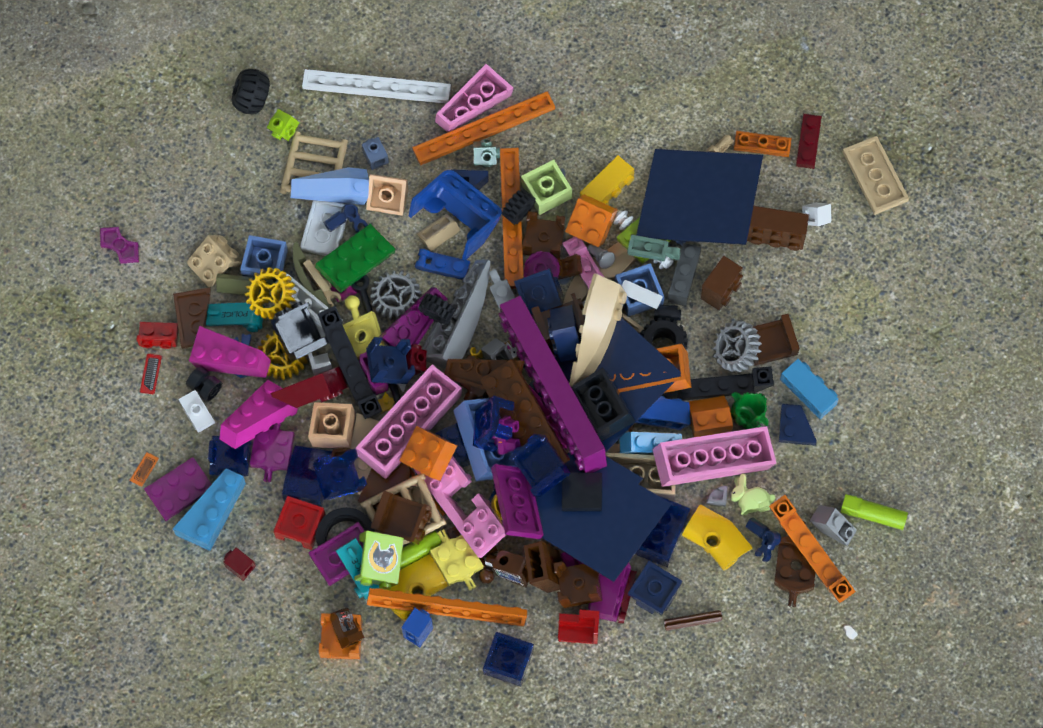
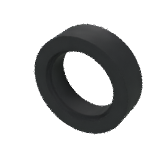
M348 507L338 508L329 512L320 521L316 531V542L318 546L325 543L331 528L343 521L359 522L364 531L375 532V530L370 528L372 522L369 517L360 510Z

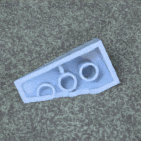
M347 167L292 179L290 198L365 205L369 191L367 169Z

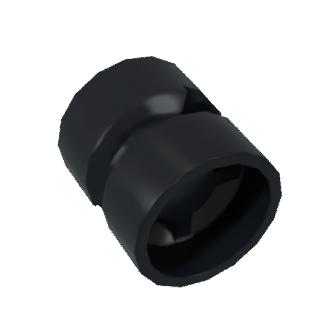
M202 366L197 367L186 381V386L192 391L196 390L198 395L206 402L211 401L219 393L223 384L215 376H210V372Z

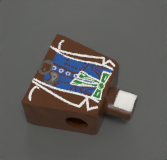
M500 550L497 556L490 553L487 555L485 565L491 566L498 577L522 587H527L529 577L524 556Z

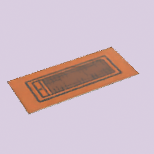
M146 452L129 481L142 487L159 458Z

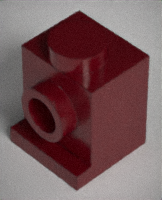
M412 344L411 349L406 354L408 370L414 365V375L423 374L428 369L426 368L427 350H423L421 345Z

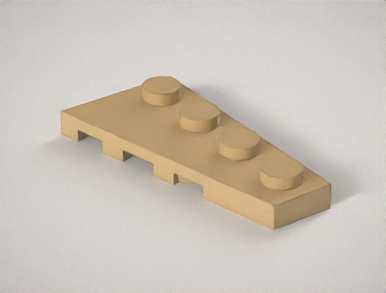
M360 413L356 415L350 448L353 450L350 467L346 469L343 490L358 496L362 492L371 467L356 456V447L380 422L370 417L364 419Z

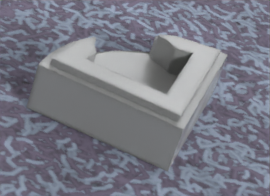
M721 486L715 489L708 496L706 505L726 507L728 486Z

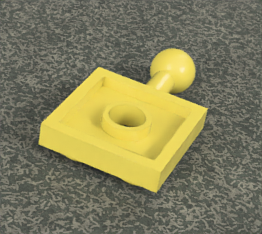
M350 295L345 299V306L351 310L353 320L344 324L343 327L359 360L360 354L366 352L367 346L374 337L381 335L376 314L371 311L360 316L358 310L360 300L358 297ZM362 332H365V339L363 341H360V334ZM382 340L379 345L385 346L384 341Z

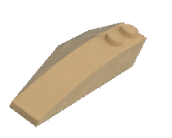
M593 274L582 315H586L584 325H580L579 329L581 343L576 345L577 361L573 362L570 386L575 385L596 371L609 346L616 322L621 320V310L627 300V294L620 284L598 274Z

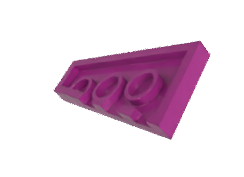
M431 287L379 337H382L388 346L396 347L401 339H410L411 345L419 344L434 321L429 319L428 316L423 315L424 313H421L418 309L422 299L426 294L436 295L444 301H447L448 298L436 287Z

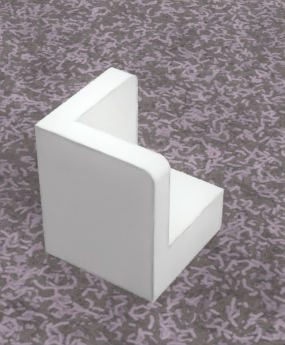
M815 202L802 206V213L809 214L808 225L821 226L831 223V204Z
M312 352L308 354L314 376L332 369L328 353L314 357Z

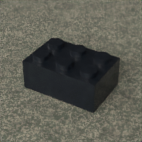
M603 367L571 386L602 442L635 422L611 376Z

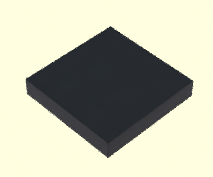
M562 473V511H602V473Z

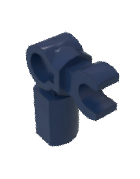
M353 204L344 205L342 212L338 211L323 222L329 232L345 223L346 219L353 223L352 228L356 233L360 232L358 229L359 223L364 227L368 226L365 220L360 219L358 208Z
M750 518L746 528L763 540L762 546L755 551V556L761 557L762 553H764L762 561L768 562L771 559V551L781 542V535L777 531H770L769 527L756 518Z

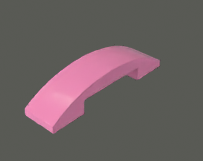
M573 237L562 244L569 256L574 254L581 256L582 274L579 275L589 290L593 274L603 276V274L592 259L584 242L577 237Z

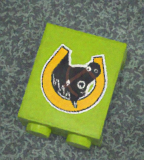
M367 530L361 533L359 542H364L360 574L354 577V580L361 581L360 584L366 586L377 584L382 589H391V587L397 585L404 538Z

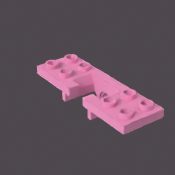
M452 456L440 481L428 476L424 480L431 494L477 557L482 558L506 536L503 522L491 508L490 501L486 500L482 494L478 493L472 499L477 508L468 516L457 505L458 503L452 499V496L460 488H465L472 482L470 474H466Z

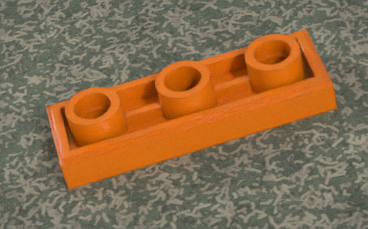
M736 131L734 150L789 157L792 138Z

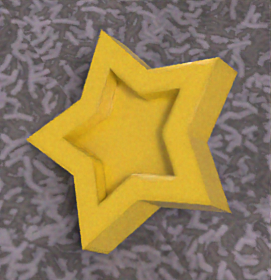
M386 392L383 398L378 400L382 409L381 414L390 411L395 404L393 398L389 397Z

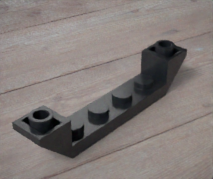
M336 306L317 313L324 334L364 419L382 412L376 395L369 386L344 330L343 322Z
M772 366L752 368V373L691 379V388L663 393L661 396H664L665 399L678 398L684 401L732 396L731 394L734 392L741 395L747 392L754 394L774 386Z

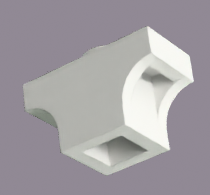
M196 390L179 399L188 419L198 433L215 424L214 419Z

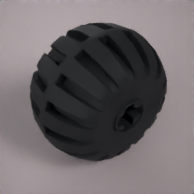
M245 69L239 73L232 92V105L238 111L244 114H256L263 109L270 87V80L266 74L258 69Z

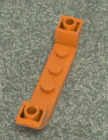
M784 495L771 504L769 507L782 528L835 599L841 603L854 594L856 591L837 569L797 514V510L787 496Z

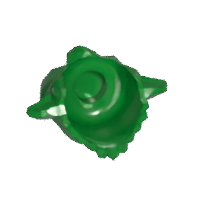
M737 392L731 394L735 401L730 410L731 417L735 419L739 426H743L745 430L759 428L761 424L768 426L769 421L765 417L767 411V398H765V395L748 392L743 395Z

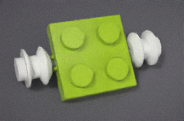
M625 210L623 212L619 211L616 214L613 224L620 225L619 230L623 232L617 236V241L628 250L631 235L637 234L640 217L633 222L634 217H627L628 211ZM634 256L642 265L649 260L648 258ZM666 256L665 261L653 260V263L659 262L660 269H667L672 265L673 260Z

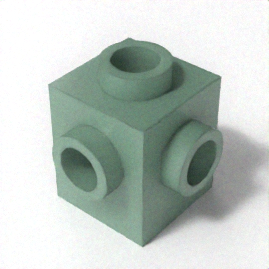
M491 139L473 141L474 165H482L483 167L497 165L496 158H500V147H496V141Z

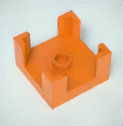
M321 613L320 658L360 659L361 641L342 649L330 620L331 614ZM352 614L358 630L361 631L363 622L361 615Z

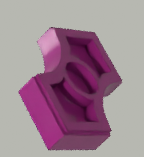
M119 227L100 228L101 248L113 250L118 255L120 264L139 262L138 242L126 240L121 235Z

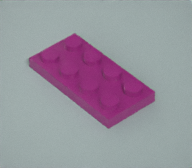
M494 464L491 470L505 535L541 539L544 534L529 469Z

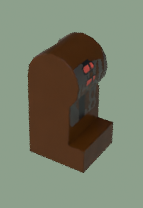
M343 608L331 613L330 620L342 649L357 644L365 638L362 630H358L349 608Z

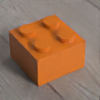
M584 194L578 198L565 232L596 247H600L606 241L618 209Z
M416 426L399 461L430 478L440 481L457 445L429 430Z

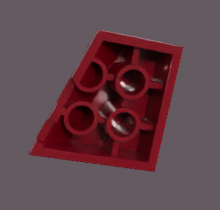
M336 367L272 392L271 396L292 407L298 408L319 399L322 403L343 394L342 390L348 388L340 367Z

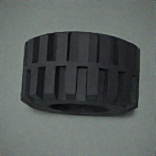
M658 318L657 322L653 319L650 321V325L646 324L644 330L640 333L652 346V342L655 339L665 337L670 339L674 345L682 344L687 350L688 339L686 331H683L682 325L677 326V321L670 322V318H666V320Z

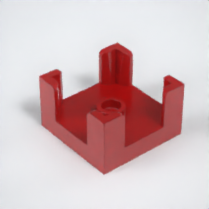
M287 496L273 531L275 538L285 541L286 537L301 542L304 548L312 550L315 544L314 536L318 525L326 515L324 508Z

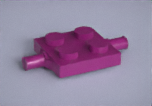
M275 423L272 429L264 433L260 432L254 438L250 466L265 470L263 479L265 482H271L273 471H289L295 433L280 430L281 423Z

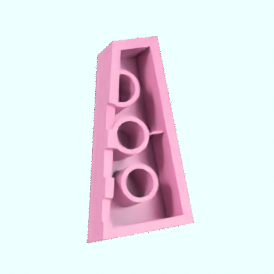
M485 64L436 114L435 122L447 133L453 131L511 97L513 87Z

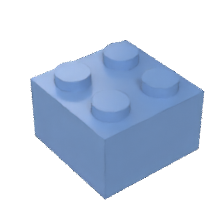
M249 235L240 269L242 276L255 278L254 273L260 274V269L267 271L268 267L273 268V270L278 268L280 272L283 271L288 253L286 242Z
M651 263L615 275V282L621 286L624 280L632 282L663 296L660 304H664V294ZM628 296L625 304H623L628 317L653 309V307Z

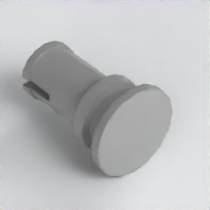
M592 244L589 245L588 252L596 258L602 269L612 266L615 261L614 253Z

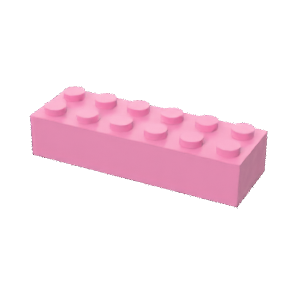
M431 365L358 444L356 456L386 479L401 463L399 460L415 427L419 426L430 431L461 397L462 388L434 365Z
M767 426L662 442L652 449L662 487L764 471L777 464Z

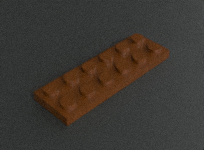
M510 359L480 379L500 417L511 416V419L519 421V429L517 432H512V438L520 440L519 451L535 480L541 479L570 460L513 359Z

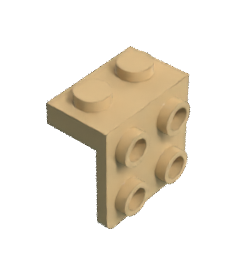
M208 235L187 261L189 267L208 287H213L216 284L218 273L224 274L229 267H239L243 261L239 257V253L227 244L228 241L221 235Z

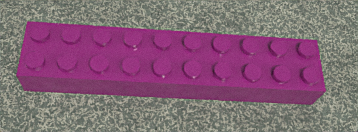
M518 296L500 304L501 312L498 314L501 320V328L504 333L508 332L510 336L508 340L512 348L516 347L518 359L525 361L526 374L529 378H533V386L537 393H541L544 407H549L551 420L554 424H558V432L561 438L567 440V449L571 455H575V463L579 471L583 470L584 473H593L606 467L605 448L521 296Z

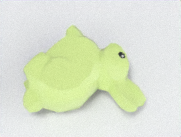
M745 474L734 478L736 487L732 490L731 500L738 502L742 515L770 510V504L776 499L774 494H769L760 487L747 489V477Z

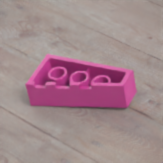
M199 326L189 361L196 368L202 366L207 371L266 378L271 360L263 351Z
M267 380L221 424L219 439L236 449L255 438L256 434L266 432L275 423L279 424L289 415L297 414L298 408L273 398L271 393L283 388Z

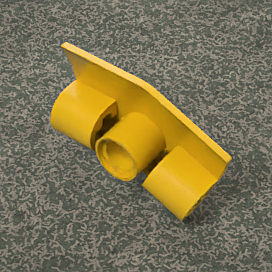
M703 505L698 506L682 533L684 538L700 545L704 551L710 553L723 571L730 568L740 556L753 548L730 520ZM713 539L717 544L710 546L707 541Z
M429 554L401 569L398 584L391 587V589L383 590L402 591L403 593L413 594L416 589H421L423 591L422 595L431 596L445 589L448 585L432 556ZM392 609L404 621L407 620L412 612Z

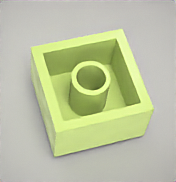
M555 160L521 176V186L523 189L536 198L534 207L539 215L572 199V188Z

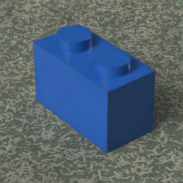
M414 608L401 627L403 637L420 648L433 629L431 615L424 609L419 611Z

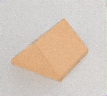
M370 174L366 210L403 216L408 195L407 180Z

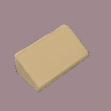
M445 214L417 233V236L427 249L432 251L459 233L460 229L457 222L448 214Z

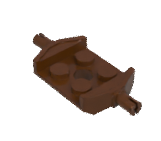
M785 536L781 538L778 547L774 584L779 589L788 593V606L796 607L798 594L807 593L814 589L815 572L790 537ZM798 561L802 568L794 570L791 568V563Z

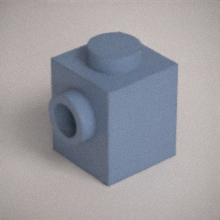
M379 137L368 139L362 144L363 154L371 170L389 163L388 155Z

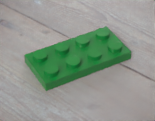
M369 224L315 264V268L341 293L393 255L396 249Z

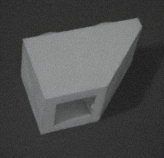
M819 505L810 520L820 532L845 546L849 545L857 531L833 507Z

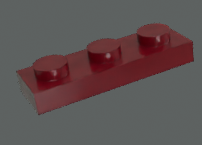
M803 113L796 167L815 168L822 116Z

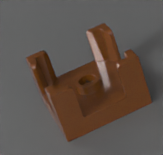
M528 211L526 233L522 245L523 255L530 256L538 251L549 252L555 258L560 259L565 230V216L557 215L556 221L537 219L536 212Z
M564 562L554 563L555 574L559 578L560 591L557 592L558 601L563 608L602 601L600 579L597 571L585 564L567 567Z

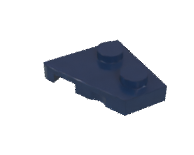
M782 404L779 442L816 446L817 440L802 406Z

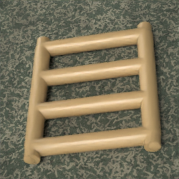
M295 131L280 193L286 194L291 192V185H289L291 175L305 177L320 173L293 168L295 159L335 165L334 170L342 169L348 140L336 141L306 136ZM299 142L338 148L337 158L298 152Z
M420 473L385 491L394 495L400 492L403 498L412 500L407 488L418 484L426 504L432 507L431 511L434 522L425 526L426 535L445 525L446 521L440 517L424 480L426 476ZM383 492L360 503L361 507L366 509L371 522H373L375 510L372 505L380 502ZM403 540V545L410 543L409 541Z

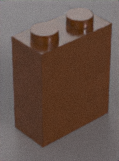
M543 541L525 545L524 552L529 583L546 593L560 590L559 578L554 570V563L561 562L559 550Z

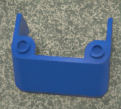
M446 170L412 198L408 216L412 218L422 208L430 213H439L444 208L471 229L467 234V242L462 257L466 261L485 243L499 222L502 210L455 171Z

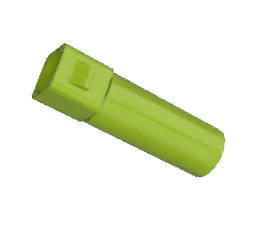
M845 494L840 513L847 514L848 516L862 518L900 530L904 529L908 512Z
M435 530L425 535L423 540L419 542V545L410 543L402 548L400 570L429 555L430 550L442 544Z

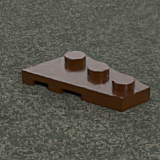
M211 287L173 294L182 349L193 347L199 326H205Z

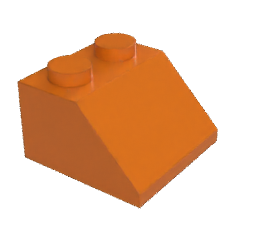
M725 396L688 401L690 404V422L693 438L732 432L733 422L730 407Z

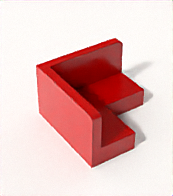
M579 610V615L559 613L558 641L597 644L600 611Z

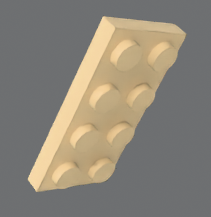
M877 136L843 149L842 153L874 215L909 201V197Z

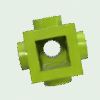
M277 109L266 128L272 131L271 135L276 139L281 140L283 138L289 141L300 122L289 114Z

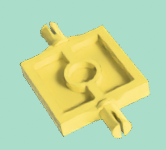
M445 530L439 531L437 534L442 544L430 550V554L448 586L464 581L469 591L472 588H476L471 577L474 573L484 568L479 557H477L462 535L449 539Z

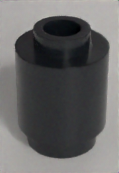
M660 304L654 310V320L670 318V322L674 320L681 321V310L676 305Z

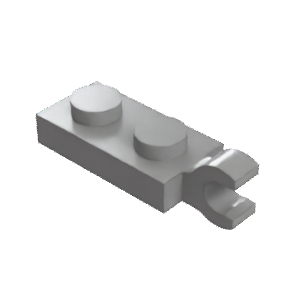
M496 269L489 272L494 283L489 288L500 309V304L514 299L515 296L507 279L501 281Z

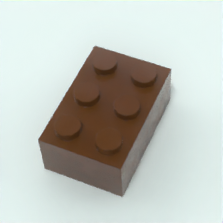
M753 206L747 241L755 245L768 244L774 248L781 246L793 251L803 250L809 214Z

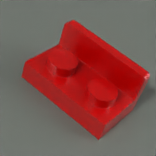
M140 322L139 335L136 337L138 345L143 348L160 346L163 349H170L171 347H177L178 324Z

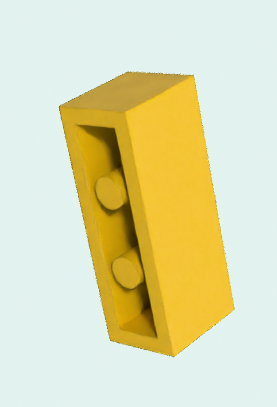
M617 155L580 192V197L585 194L608 205L613 197L619 196L625 185L628 186L633 182L635 169Z

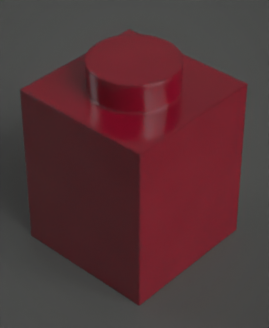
M237 547L233 551L230 550L225 555L223 561L225 567L242 581L256 567L254 561Z

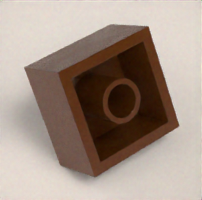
M723 256L703 283L701 300L719 311L723 306L726 307L732 298L730 296L733 291L737 292L742 285L743 267Z

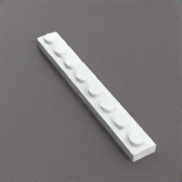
M305 69L302 84L303 89L445 104L449 101L451 84L307 69Z

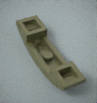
M295 242L293 245V261L299 283L330 308L322 290L313 291L302 269L303 263L306 262L305 256L298 242Z

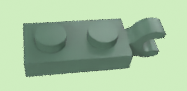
M631 235L627 253L628 255L665 261L666 256L673 260H679L681 249L668 247L669 241Z

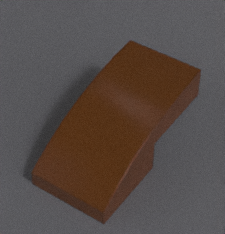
M574 254L564 259L556 258L560 265L558 280L582 274L580 255Z

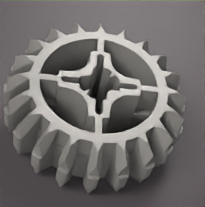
M393 270L392 275L386 272L385 278L379 276L380 282L374 281L375 287L371 288L372 294L370 299L373 301L372 306L376 307V312H382L381 316L383 318L388 315L391 321L393 316H396L397 320L420 298L422 293L419 290L420 285L415 284V278L410 279L409 273L404 276L401 270L398 275ZM389 286V291L384 293V296H381L383 290ZM393 290H394L395 294H397V296L399 297V301H398L397 297H395V295H393ZM411 294L409 301L403 305L402 301Z
M741 320L725 323V327H720L721 333H716L717 340L713 341L716 344L712 349L716 351L714 357L718 359L717 363L722 365L723 369L731 372L749 370V366L754 365L753 360L759 359L756 356L757 353L761 352L758 349L762 345L758 341L761 336L756 334L758 330L753 328V325ZM742 332L740 336L735 337V334ZM737 356L740 357L739 359H737V360H735V361L732 360L734 357H737Z

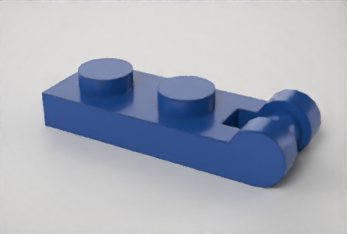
M419 249V259L414 266L421 271L463 280L469 271L470 261L430 252L426 249ZM426 259L431 260V264L425 263Z

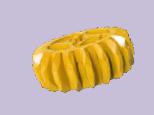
M268 267L267 271L260 269V274L254 273L255 279H249L252 284L251 286H246L249 292H246L245 296L250 297L246 302L251 304L249 309L255 310V315H261V318L264 319L267 316L269 319H273L275 313L283 309L286 310V307L291 308L289 303L290 301H296L292 297V295L296 294V291L292 290L295 284L290 282L292 278L286 276V272H280L278 268L273 270V268ZM270 279L279 280L277 283H273L272 285L266 283V281ZM269 302L275 304V306L271 308H264L262 306L263 304H267Z
M273 331L272 337L267 334V340H261L263 346H258L257 349L263 351L271 360L267 376L270 377L273 374L275 380L281 376V379L284 381L285 376L288 375L292 379V373L299 375L298 369L304 370L303 364H307L308 360L305 357H308V354L294 360L289 365L290 360L276 331ZM276 345V349L268 355L271 348ZM280 349L282 350V353L285 354V361L283 357H281L280 355ZM279 363L282 364L283 367L275 366L273 364Z

